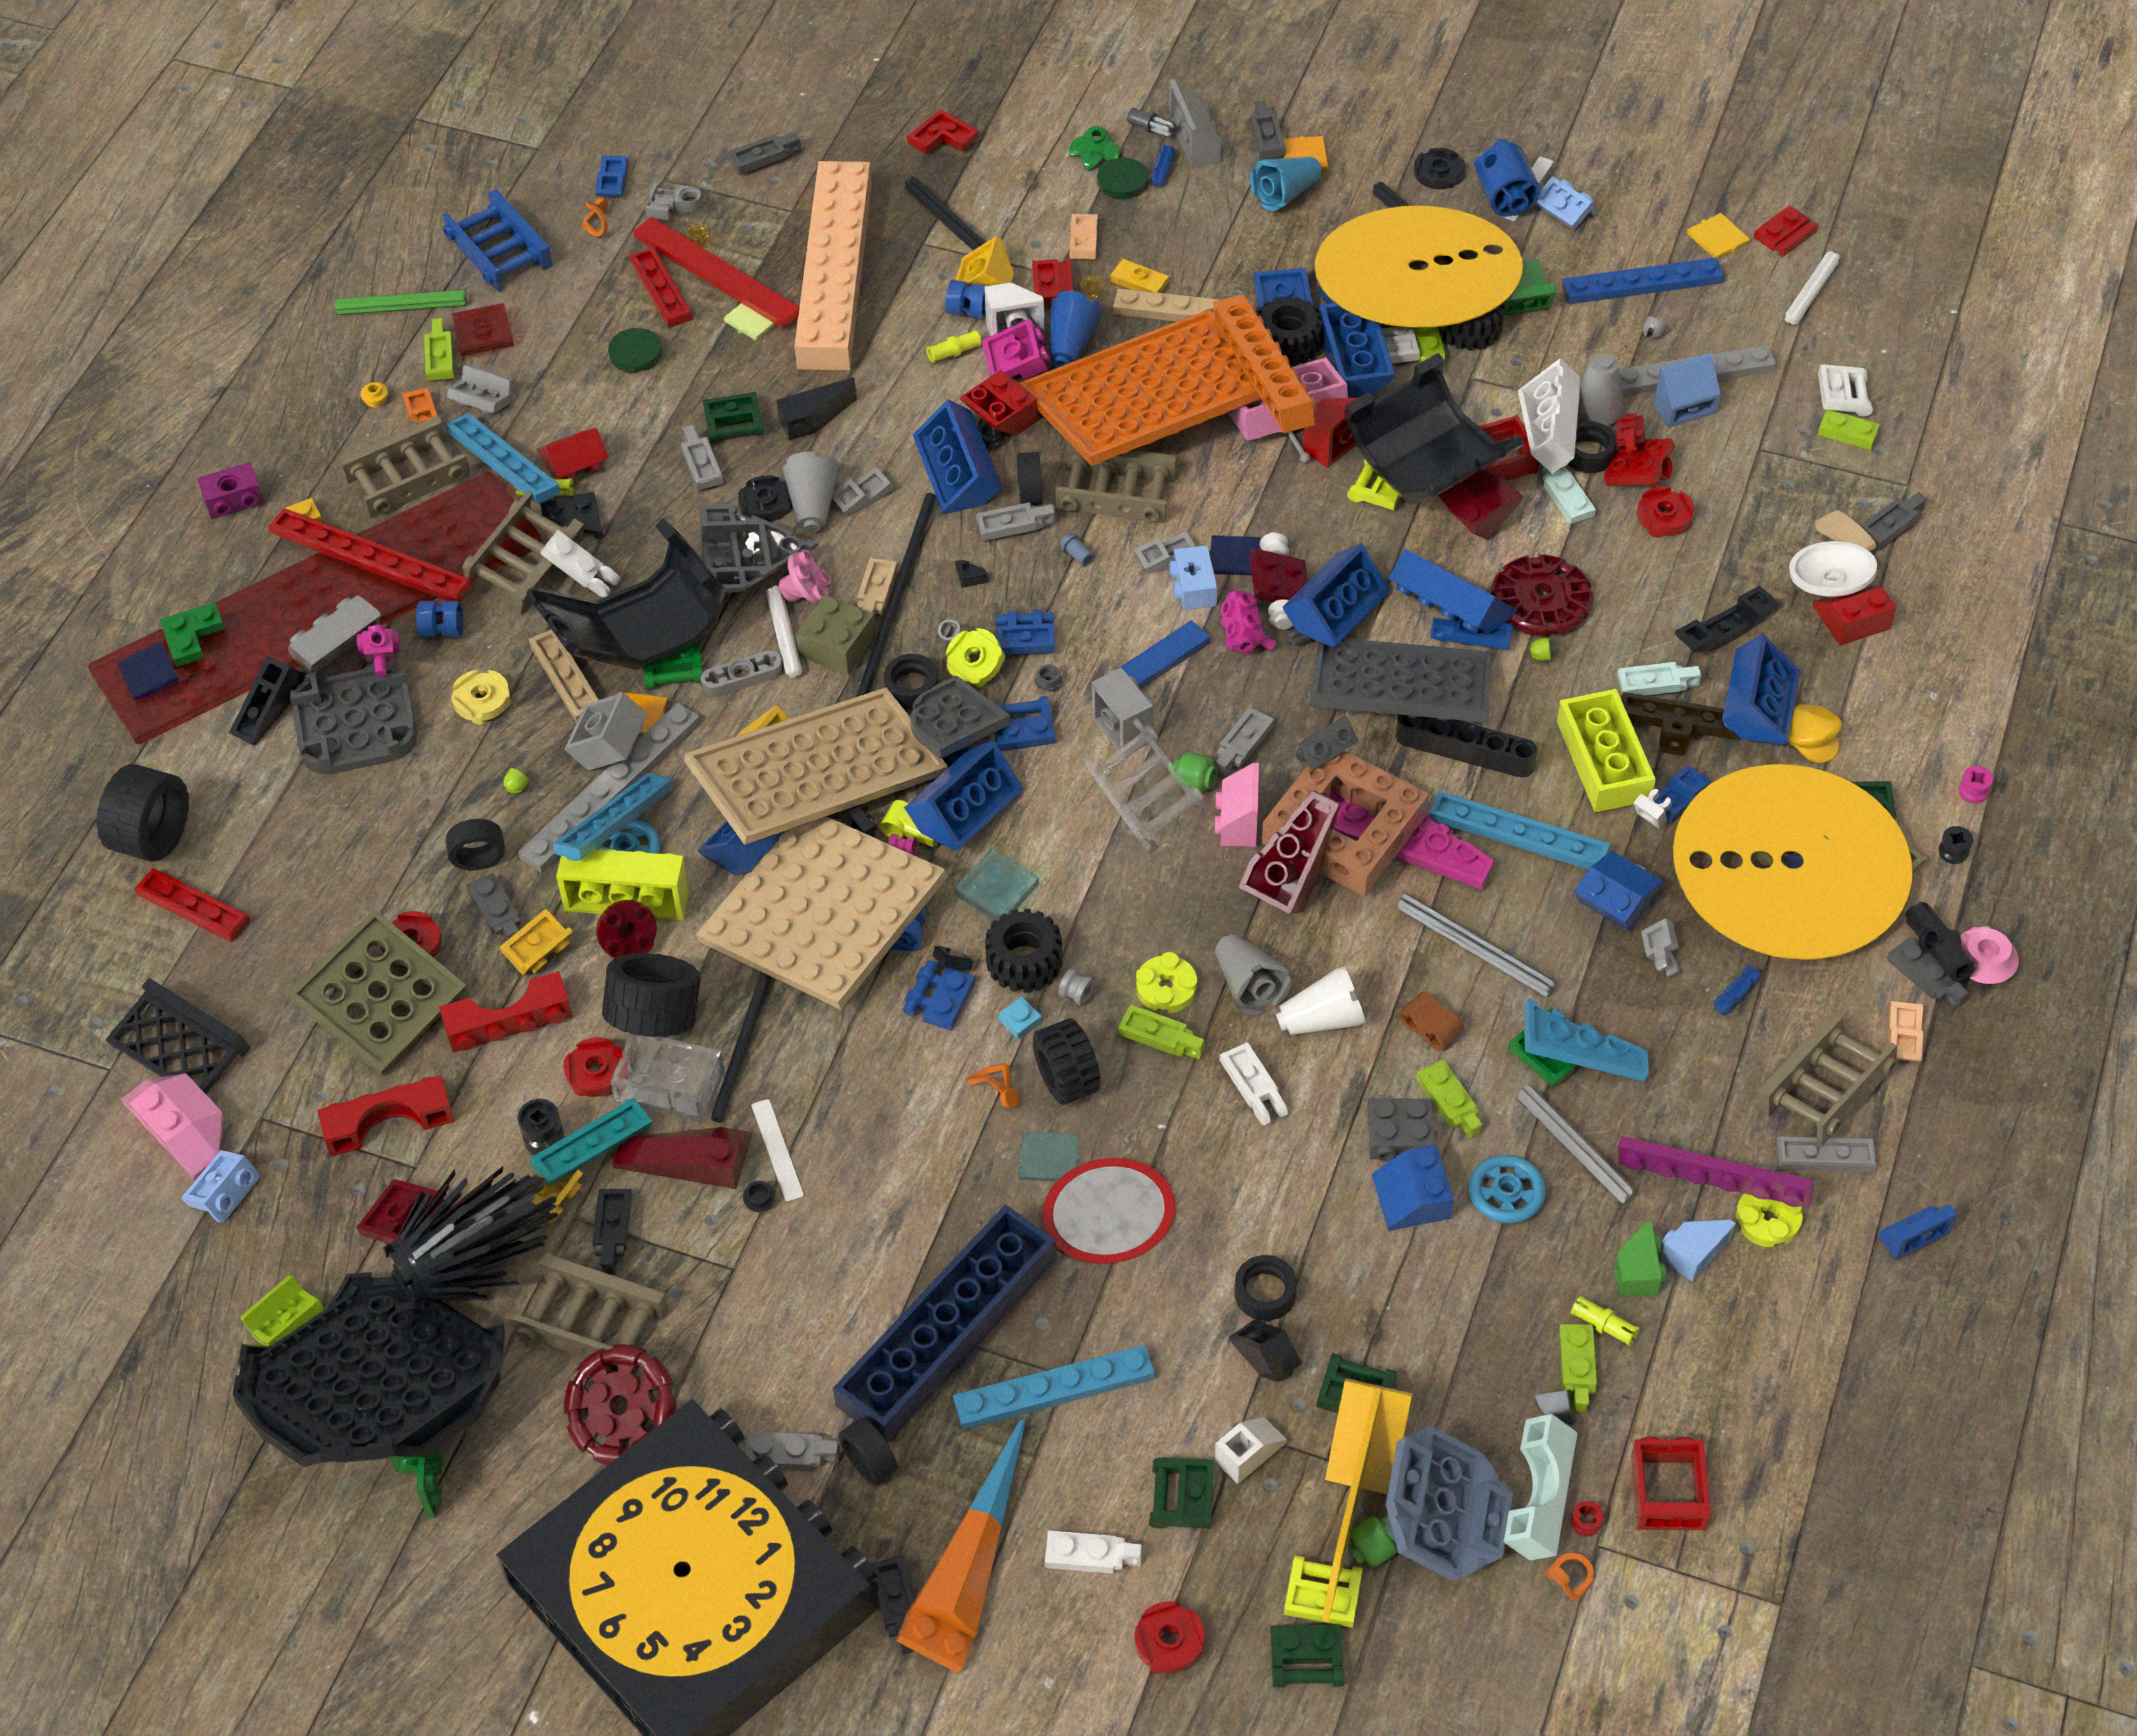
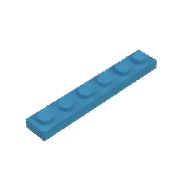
M469 413L446 423L448 434L523 494L527 491L531 493V500L536 504L547 501L549 498L560 493L559 484Z
M646 773L555 841L554 854L565 856L573 861L582 860L673 790V778Z
M1438 791L1429 812V818L1434 822L1588 870L1593 864L1608 854L1610 849V843L1442 791Z
M1141 1345L953 1395V1402L961 1430L1154 1380L1155 1373L1146 1346Z

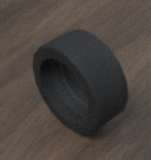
M1595 421L1577 423L1575 444L1581 441H1594L1601 444L1605 450L1596 454H1588L1575 447L1574 458L1570 460L1568 465L1583 473H1597L1606 470L1616 453V435L1612 429L1602 423Z
M1039 452L1017 453L1020 504L1029 502L1031 505L1042 504Z
M910 653L896 657L885 667L883 675L884 688L887 687L904 709H913L914 701L923 692L939 684L936 665L931 659L920 654ZM909 673L921 674L928 678V682L924 686L913 690L902 689L894 683L897 678Z
M465 820L451 827L446 834L448 859L452 865L459 869L468 871L486 869L497 864L504 856L503 832L500 826L491 820ZM472 842H487V844L480 847H463Z
M1259 1255L1251 1257L1241 1264L1236 1273L1234 1297L1238 1307L1245 1315L1256 1320L1271 1321L1281 1318L1291 1310L1295 1303L1297 1279L1294 1270L1286 1261L1276 1256ZM1261 1274L1273 1275L1284 1283L1285 1292L1277 1300L1270 1302L1259 1301L1247 1293L1246 1284L1254 1276Z
M858 1418L839 1433L840 1444L848 1459L870 1484L878 1485L897 1471L898 1464L891 1448L879 1431L865 1418Z

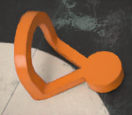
M599 197L594 203L585 202V206L592 211L583 220L582 229L594 237H600L607 231L608 224L604 212L608 208V200ZM596 214H598L602 222V227L599 231L589 224Z
M1008 1063L986 1067L966 1078L968 1085L984 1081L990 1083L1001 1093L1000 1100L1006 1109L1018 1106L1019 1094L1014 1088L1010 1087V1066ZM1003 1071V1085L987 1074Z
M1573 1552L1560 1556L1544 1571V1574L1549 1579L1554 1580L1562 1587L1564 1593L1572 1601L1579 1600L1590 1588L1594 1579L1593 1566L1588 1558ZM1574 1560L1584 1565L1587 1571V1578L1571 1591L1568 1585L1570 1578L1560 1566L1567 1561Z

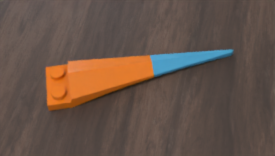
M1025 1419L1017 1424L961 1524L909 1608L896 1640L956 1673L963 1668L972 1641L977 1635L1023 1436Z

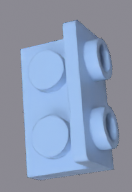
M1553 176L1541 189L1538 201L1535 203L1536 206L1573 230L1577 228L1587 214L1591 216L1596 214L1592 197L1585 192L1578 193L1568 181L1564 179L1559 181Z
M220 1150L181 1199L188 1207L208 1211L216 1222L224 1223L260 1179V1174L244 1155Z

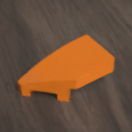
M428 387L402 393L409 420L422 423L437 416Z

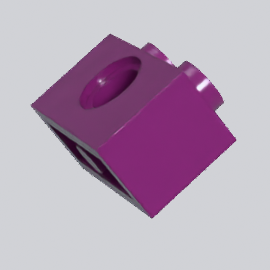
M251 462L197 478L211 519L265 503Z

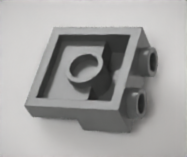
M1368 1098L1370 1159L1389 1162L1406 1150L1435 1145L1431 1099Z

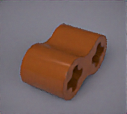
M1424 991L1420 992L1399 1012L1402 1023L1409 1030L1421 1035L1431 1047L1439 1051L1443 1050L1464 1030L1461 1019L1454 1012L1442 1007L1432 995Z

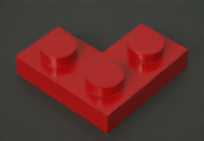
M939 109L907 136V143L925 154H928L943 141L963 152L979 139V130Z

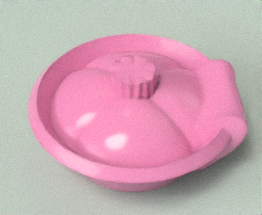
M1984 926L1972 927L1960 935L1962 947L1975 962L1974 967L1976 970L1968 978L1980 983L1995 984L2006 981L2014 975L2019 964L2018 953L2003 933Z

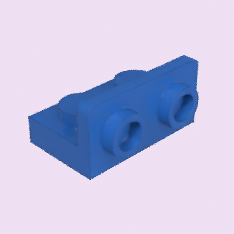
M1950 1204L1939 1210L1930 1206L1880 1230L1878 1237L1895 1260L1950 1234L1957 1213Z

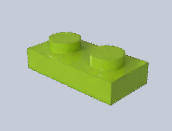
M1826 410L1817 435L1871 450L1880 424L1833 410Z

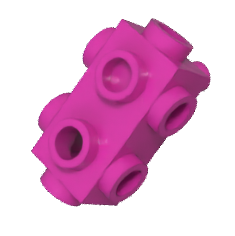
M1239 590L1228 593L1221 608L1223 617L1220 620L1221 625L1226 629V646L1232 651L1248 655L1254 651L1258 644L1271 651L1276 641L1266 636L1263 632L1255 595Z
M385 625L369 626L368 631L356 634L358 651L360 656H365L367 663L373 662L374 659L375 675L383 677L387 675L386 661L396 660L395 652H401L398 630L386 629Z

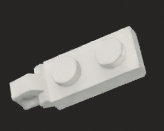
M1048 1530L1045 1567L1113 1574L1114 1570H1122V1565L1140 1566L1142 1546L1125 1543V1538H1116V1536Z

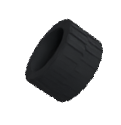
M127 764L113 774L104 788L97 809L96 827L98 829V837L101 839L102 845L107 849L150 862L160 861L172 852L184 832L189 811L187 787L183 780L176 775L137 764Z
M632 953L619 956L607 965L602 1016L614 1028L634 1035L668 1037L685 1033L693 1028L696 1022L701 979L700 972L692 964L682 959L663 954Z

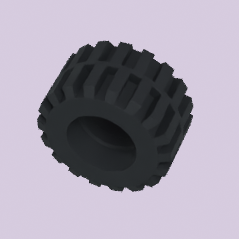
M1284 296L1282 299L1279 297L1273 298V302L1267 301L1264 303V307L1259 308L1257 316L1260 315L1262 317L1265 329H1270L1273 341L1279 343L1281 354L1288 357L1290 365L1294 367L1298 366L1299 363L1305 364L1309 362V359L1316 357V353L1321 348L1323 321L1322 315L1318 312V308L1315 305L1311 306L1310 301H1302L1300 297L1290 298V296Z
M1505 302L1480 317L1457 324L1439 326L1441 339L1446 340V343L1450 346L1456 345L1458 349L1467 348V350H1473V348H1477L1480 350L1484 349L1485 345L1491 346L1494 341L1499 339L1500 333H1502Z
M1024 908V912H1018V909L1011 910L1010 915L1006 913L1000 915V921L994 920L991 923V929H987L985 940L988 972H991V977L994 981L999 980L1001 987L1010 986V991L1017 992L1018 989H1023V993L1030 992L1031 988H1035L1038 991L1043 989L1044 983L1047 985L1051 984L1053 976L1057 977L1059 975L1060 967H1062L1063 963L1062 935H1060L1058 925H1054V920L1050 916L1044 918V913L1038 910L1036 913H1031V909ZM1021 946L1037 949V951L1027 955L1011 952V950Z
M1068 1018L1034 1032L1033 1050L1039 1071L1049 1092L1061 1105L1071 1103L1100 1090L1101 1076L1094 1050L1086 1033L1074 1019Z

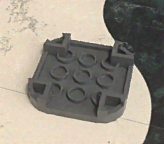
M386 664L387 675L383 677L375 675V667L317 678L315 671L305 675L306 680L298 685L295 691L291 690L290 701L294 714L297 745L306 767L320 774H335L392 762L403 758L412 751L417 742V730L410 691L402 667L398 669L396 666Z

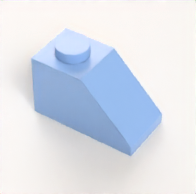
M1732 1220L1684 1222L1676 1231L1671 1229L1662 1240L1661 1245L1664 1248L1661 1260L1693 1282L1729 1243L1736 1223Z

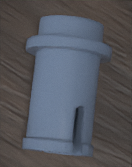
M1068 533L1061 539L1060 546L1065 554L1069 553L1082 567L1088 566L1094 560L1095 554L1080 541V537L1077 534Z

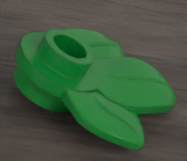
M1093 126L1085 132L1084 136L1073 140L1069 147V155L1081 156L1084 167L1091 171L1102 159L1107 162L1110 159L1119 158V148L1116 143L1109 139V133L1105 128Z

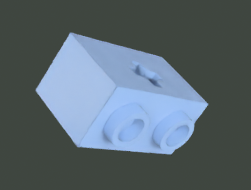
M1208 546L1174 549V561H1169L1171 578H1176L1177 582L1174 583L1176 600L1181 599L1183 610L1217 606V585Z

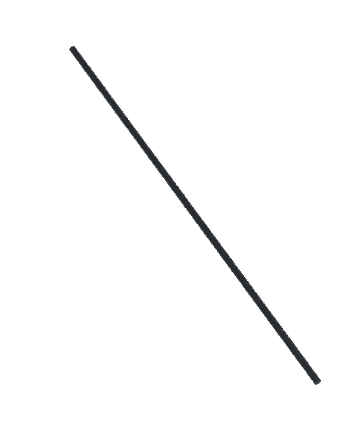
M927 493L923 500L856 697L869 693L936 500V496L932 493ZM763 972L759 975L710 1117L712 1121L721 1123L724 1119L772 978Z

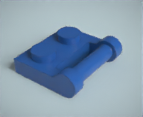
M1048 696L1039 697V700L1001 706H999V703H994L1010 716L1033 712L1041 713L1039 716L1011 719L1010 725L994 732L1000 751L1056 744Z

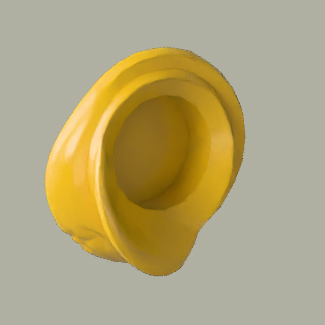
M1812 704L1794 706L1788 743L1796 747L1809 761L1826 763L1834 759L1839 751L1837 735L1842 729V721L1836 714L1825 707Z

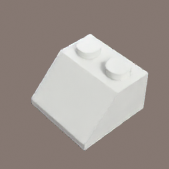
M1011 282L984 287L986 325L989 336L1028 319H1031L1036 328L1040 326L1045 335L1044 300L1042 296Z

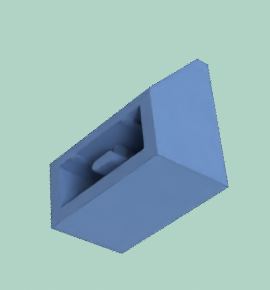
M1710 353L1694 356L1660 368L1653 406L1668 428L1717 413L1721 393Z

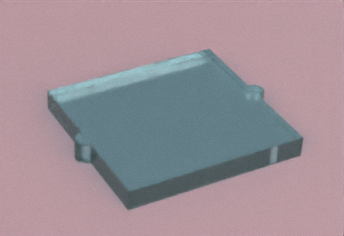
M1023 1131L1021 1151L1018 1152V1159H1020L1019 1180L1057 1182L1064 1174L1075 1168L1076 1163L1080 1161V1156L1077 1154L1078 1134Z

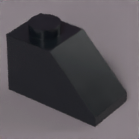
M1254 1319L1229 1337L1234 1347L1257 1373L1272 1381L1277 1382L1289 1378L1293 1374V1370L1302 1364L1286 1331Z

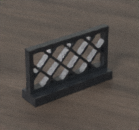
M148 978L141 987L145 991L106 1038L108 1044L160 1077L184 1073L192 1076L204 1073V1081L199 1088L205 1094L208 1093L237 1055L244 1057L251 1048L240 1034L151 978ZM148 1004L154 1006L156 1017L141 1020L140 1013ZM178 1021V1032L163 1034L164 1022ZM157 1024V1036L142 1040V1028ZM135 1029L136 1041L126 1044L118 1041L126 1031ZM201 1036L202 1046L186 1049L185 1037ZM179 1039L180 1051L165 1054L164 1042ZM158 1044L159 1056L144 1058L143 1047ZM222 1049L227 1052L219 1062L209 1064V1051ZM202 1053L203 1065L188 1069L187 1057ZM181 1058V1071L166 1072V1061Z

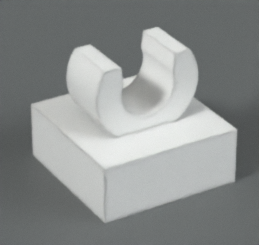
M1657 789L1652 790L1648 798L1640 794L1634 801L1636 813L1658 829H1661L1668 821L1665 812L1671 808V799L1667 797L1663 803H1655V800L1660 795Z

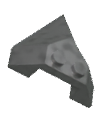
M728 504L700 505L699 507L702 559L725 588V593L742 592L786 566L792 554L801 552L804 549L811 551L818 547V542L811 539L803 541L794 537L792 531L754 515L751 518L737 513V508Z

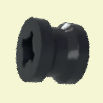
M1961 826L1947 828L1943 833L1942 841L1938 848L1940 857L1950 864H1960L1966 861L1973 844L1971 832Z

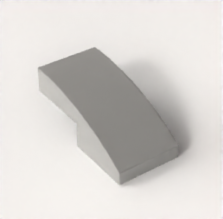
M875 466L856 483L851 478L833 492L832 500L847 515L871 505L888 494L894 487Z
M1187 531L1163 543L1158 537L1134 549L1146 572H1156L1169 569V561H1174V549L1196 546Z

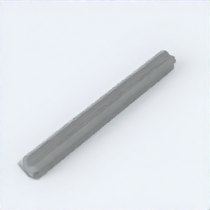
M1527 1085L1519 1091L1518 1099L1621 1203H1626L1634 1196L1635 1189L1533 1086Z

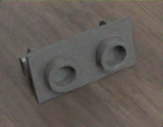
M1344 715L1298 743L1299 748L1295 754L1301 763L1306 761L1310 769L1313 770L1353 746L1359 740L1347 716Z

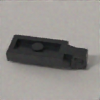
M599 1189L593 1247L595 1257H601L600 1266H602V1272L607 1274L616 1273L617 1257H624L625 1250H627L632 1204L631 1189Z
M903 1555L871 1563L877 1574V1579L873 1583L889 1638L899 1635L906 1614L915 1600ZM900 1643L903 1655L915 1652Z

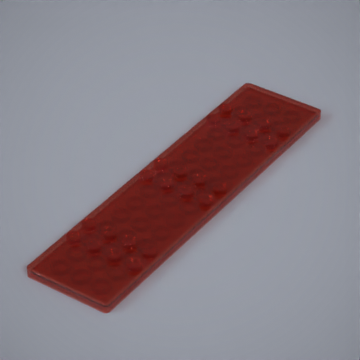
M484 472L356 535L464 576L462 567L469 555H475L509 514L514 500L492 472ZM523 518L516 528L542 543L540 533L530 521ZM507 537L500 546L517 557L532 552L531 549L510 537ZM319 552L215 602L225 629L197 638L204 656L203 659L176 667L163 628L89 663L88 669L136 744H143L250 691L267 655L293 668L299 667V664L288 652L289 644H291L289 640L299 631L304 630L306 633L313 628V622L321 615L327 613L329 616L338 610L336 608L337 604L347 597L353 599L359 595L376 608L381 614L379 625H384L416 609L419 601H432L438 597ZM492 556L484 566L495 570L507 563ZM476 575L473 580L479 578L480 576Z

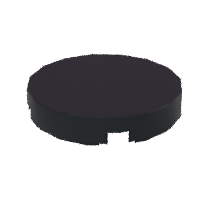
M1432 148L1427 153L1423 154L1422 152L1414 162V176L1417 181L1432 189L1452 188L1462 181L1465 174L1463 158L1461 160L1458 153L1446 148Z
M761 475L746 482V486L743 489L741 487L738 494L740 510L743 515L749 518L754 515L768 522H773L783 518L793 507L786 481H780L779 477L773 475Z

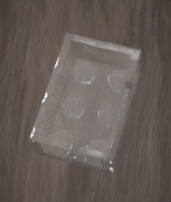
M631 1033L622 1053L624 1059L620 1058L610 1081L615 1102L625 1103L634 1097L644 1109L672 1115L673 1110H676L678 1117L704 1123L725 1072L721 1051L664 1037H647Z

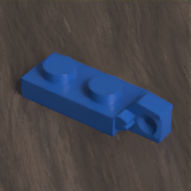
M1456 617L1455 621L1433 618L1431 638L1458 642L1464 645L1485 646L1491 649L1509 650L1513 626L1511 624L1503 623L1489 634L1479 629L1476 634L1462 626L1464 620Z

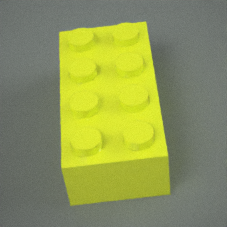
M1617 689L1560 700L1557 724L1594 812L1634 805V801L1640 794L1648 798L1649 793L1654 790L1656 779Z
M595 849L582 860L577 861L561 856L556 877L564 911L602 914L611 904L628 899L643 903L651 910L655 918L684 920L690 890L683 856L672 853L654 854L643 851H616L614 849Z

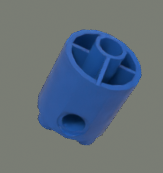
M1500 139L1494 143V146L1485 150L1481 156L1475 159L1476 174L1489 204L1496 214L1504 217L1516 216L1531 209L1538 201L1540 185L1525 152L1519 145L1509 143L1506 139Z

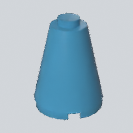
M1314 157L1263 159L1258 161L1256 167L1252 168L1250 172V186L1254 197L1259 196L1263 202L1260 205L1264 209L1277 211L1320 179L1321 165Z

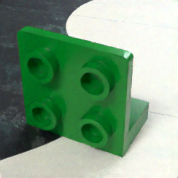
M1537 259L1522 261V277L1514 293L1505 301L1504 315L1551 308L1556 295L1554 283L1545 284L1540 263Z
M436 1450L427 1457H390L396 1472L405 1474L417 1473V1493L427 1517L435 1518V1506L441 1505L440 1485H436V1475L442 1474L441 1454H437Z

